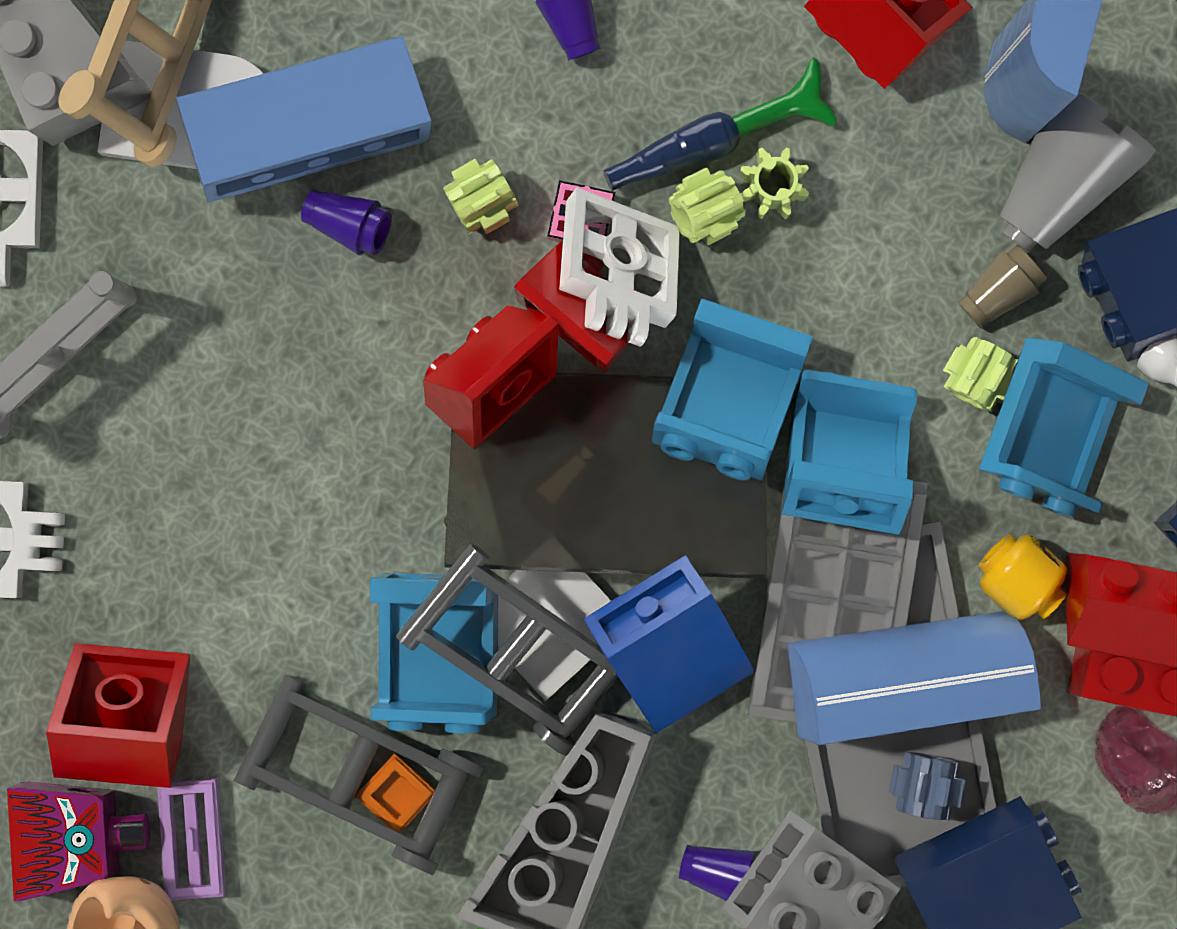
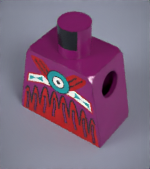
M31 781L20 782L7 788L14 901H24L88 885L97 880L111 878L120 869L119 851L149 848L150 823L148 815L116 816L114 790Z

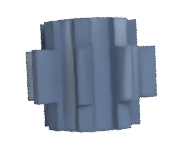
M905 752L903 766L894 764L889 792L893 793V796H897L895 809L917 817L933 820H950L952 806L958 808L962 806L966 783L965 779L957 776L959 763L940 756Z

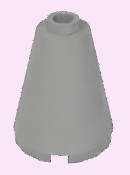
M1078 92V96L1034 136L999 215L1008 222L1002 233L1029 252L1036 243L1047 250L1150 161L1156 149L1129 126H1122L1109 116L1108 111Z

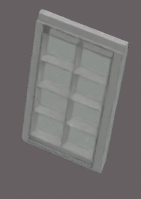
M913 481L912 502L899 535L783 515V488L749 700V716L796 723L788 643L907 625L928 483ZM888 734L879 735L877 737L888 738Z

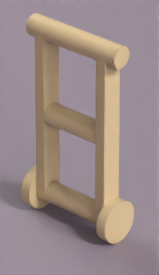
M114 0L88 70L74 73L68 78L60 91L59 107L61 111L74 119H81L91 115L134 144V156L138 161L147 167H157L163 164L171 156L177 141L174 128L166 122L212 0H186L173 36L137 11L141 0ZM128 33L164 58L141 120L104 96Z

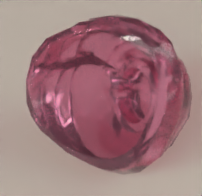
M1116 706L1101 721L1096 731L1095 760L1099 770L1105 779L1116 788L1123 802L1135 809L1136 812L1157 814L1171 811L1177 805V742L1153 727L1133 708Z

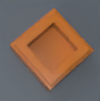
M395 752L355 797L387 827L401 833L431 800L436 788L403 757Z

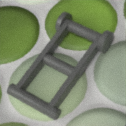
M470 543L397 633L396 638L413 651L420 643L424 644L537 721L533 725L536 734L552 749L567 756L575 745L571 734L618 679V675L599 645L487 568L484 564L489 559V556L477 545ZM473 578L527 615L487 665H484L432 629ZM546 629L598 664L558 714L506 680Z
M285 675L234 778V782L254 791L259 781L273 786L395 844L396 847L391 856L434 876L439 864L429 860L433 848L468 774L480 778L484 767L443 748L437 758L430 756L302 696L301 694L306 684ZM295 706L358 735L328 799L265 769ZM379 745L442 774L413 838L349 809Z

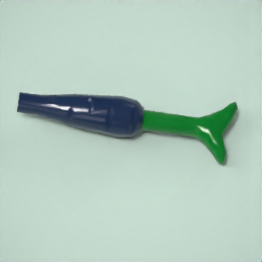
M813 57L809 61L804 75L785 95L732 117L722 112L704 115L655 141L626 161L603 170L609 188L613 191L633 182L668 175L720 159L736 149L740 137L790 116H805L830 127H835L837 125V118L834 111L820 98L821 66L819 61Z

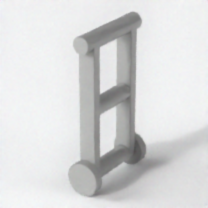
M105 271L93 273L88 283L0 362V440L4 439L11 430V413L125 309L136 303L137 292L133 287Z

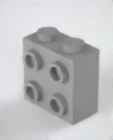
M790 810L722 909L744 929H873L887 915L891 902L900 888Z

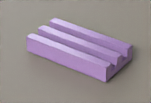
M218 778L172 782L171 788L157 787L165 892L171 901L224 897L227 891ZM196 793H204L211 885H203ZM183 794L189 886L180 887L173 800V795Z

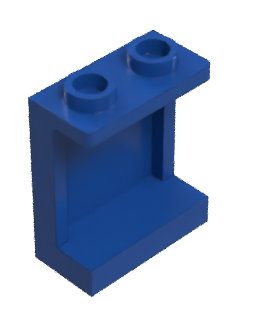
M686 555L583 619L607 660L656 734L755 672L713 595Z

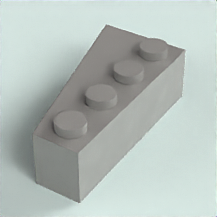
M0 0V69L27 130L50 145L55 146L101 123L91 115L81 119H74L62 112L59 107V94L63 85L74 73L88 70L102 34V30L92 19L91 14L80 0ZM121 53L104 96L123 109L128 110L148 100L152 91L136 74Z
M606 712L595 714L551 778L550 783L536 803L532 805L512 838L492 863L485 877L456 917L484 929H584L657 734L652 730Z

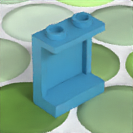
M701 299L685 351L662 411L658 413L655 420L652 443L660 445L663 452L676 459L690 461L695 457L716 465V468L722 474L737 480H748L752 477L762 481L803 369L813 336Z
M1026 337L979 470L1001 479L998 485V489L1027 500H1032L1034 494L1044 497L1041 507L1053 513L1073 519L1076 516L1077 510L1100 514L1103 503L1086 496L1085 492L1118 401L1141 405L1149 383L1065 342Z
M804 370L792 410L782 514L899 535L913 497V480L907 479L910 422L917 403V389L888 382L842 376L831 372Z
M385 572L370 579V602L379 603L378 703L371 707L370 719L388 721V729L420 730L423 728V722L445 723V731L449 733H475L480 731V725L487 724L497 715V694L424 644L420 643L413 651L396 638L397 633L445 574ZM473 578L432 629L484 665H487L498 652V595Z

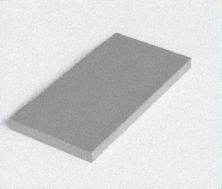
M941 521L922 524L907 625L959 618ZM907 527L905 540L907 539V534H908V528H909V527ZM886 532L853 537V543L896 550L898 534ZM796 548L790 584L833 591L839 554ZM768 553L770 567L773 553ZM850 556L845 593L888 600L894 563ZM788 598L783 635L810 640L825 638L831 605ZM842 607L838 635L883 629L886 614ZM979 719L888 734V738L873 736L823 745L804 740L821 832L896 886L906 884L896 865L894 856L996 808ZM905 752L940 756L959 763L957 776L965 779L966 783L961 808L952 806L950 820L927 819L902 813L895 809L897 796H893V793L889 792L894 764L903 766Z

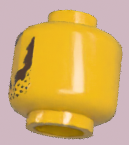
M1010 533L1005 535L988 551L978 565L983 571L980 578V587L983 592L1009 616L1015 617L1017 620L1029 618L1035 613L1044 619L1062 603L1067 595L1061 588L1067 574L1066 566L1031 534H1023L1016 538Z

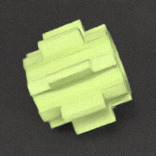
M786 147L780 157H771L770 153L760 148L756 154L757 167L754 165L752 167L742 166L739 172V176L745 179L746 183L750 184L749 188L741 193L744 199L743 202L754 200L760 206L758 209V219H762L768 212V209H777V212L784 219H787L791 215L790 200L805 201L809 195V192L802 188L803 184L798 183V179H801L809 168L807 165L799 166V164L794 167L788 161L790 148ZM772 171L782 174L786 178L789 189L780 188L775 196L764 192L759 184V177L768 179Z
M473 159L451 172L455 181L444 186L443 189L469 234L482 227L487 235L510 221L507 212L519 205L509 184L493 159L479 166L476 159Z
M704 168L682 179L683 183L676 186L677 192L669 197L672 218L675 220L683 237L689 238L691 243L704 239L706 245H710L730 235L731 231L738 228L737 221L741 220L746 212L743 208L744 199L742 194L739 193L735 181L731 176H726L724 171L721 170L711 175L708 168Z
M973 337L967 347L960 345L959 348L956 347L943 372L950 375L944 388L963 402L984 412H992L996 403H1003L1018 360L995 344L978 337Z

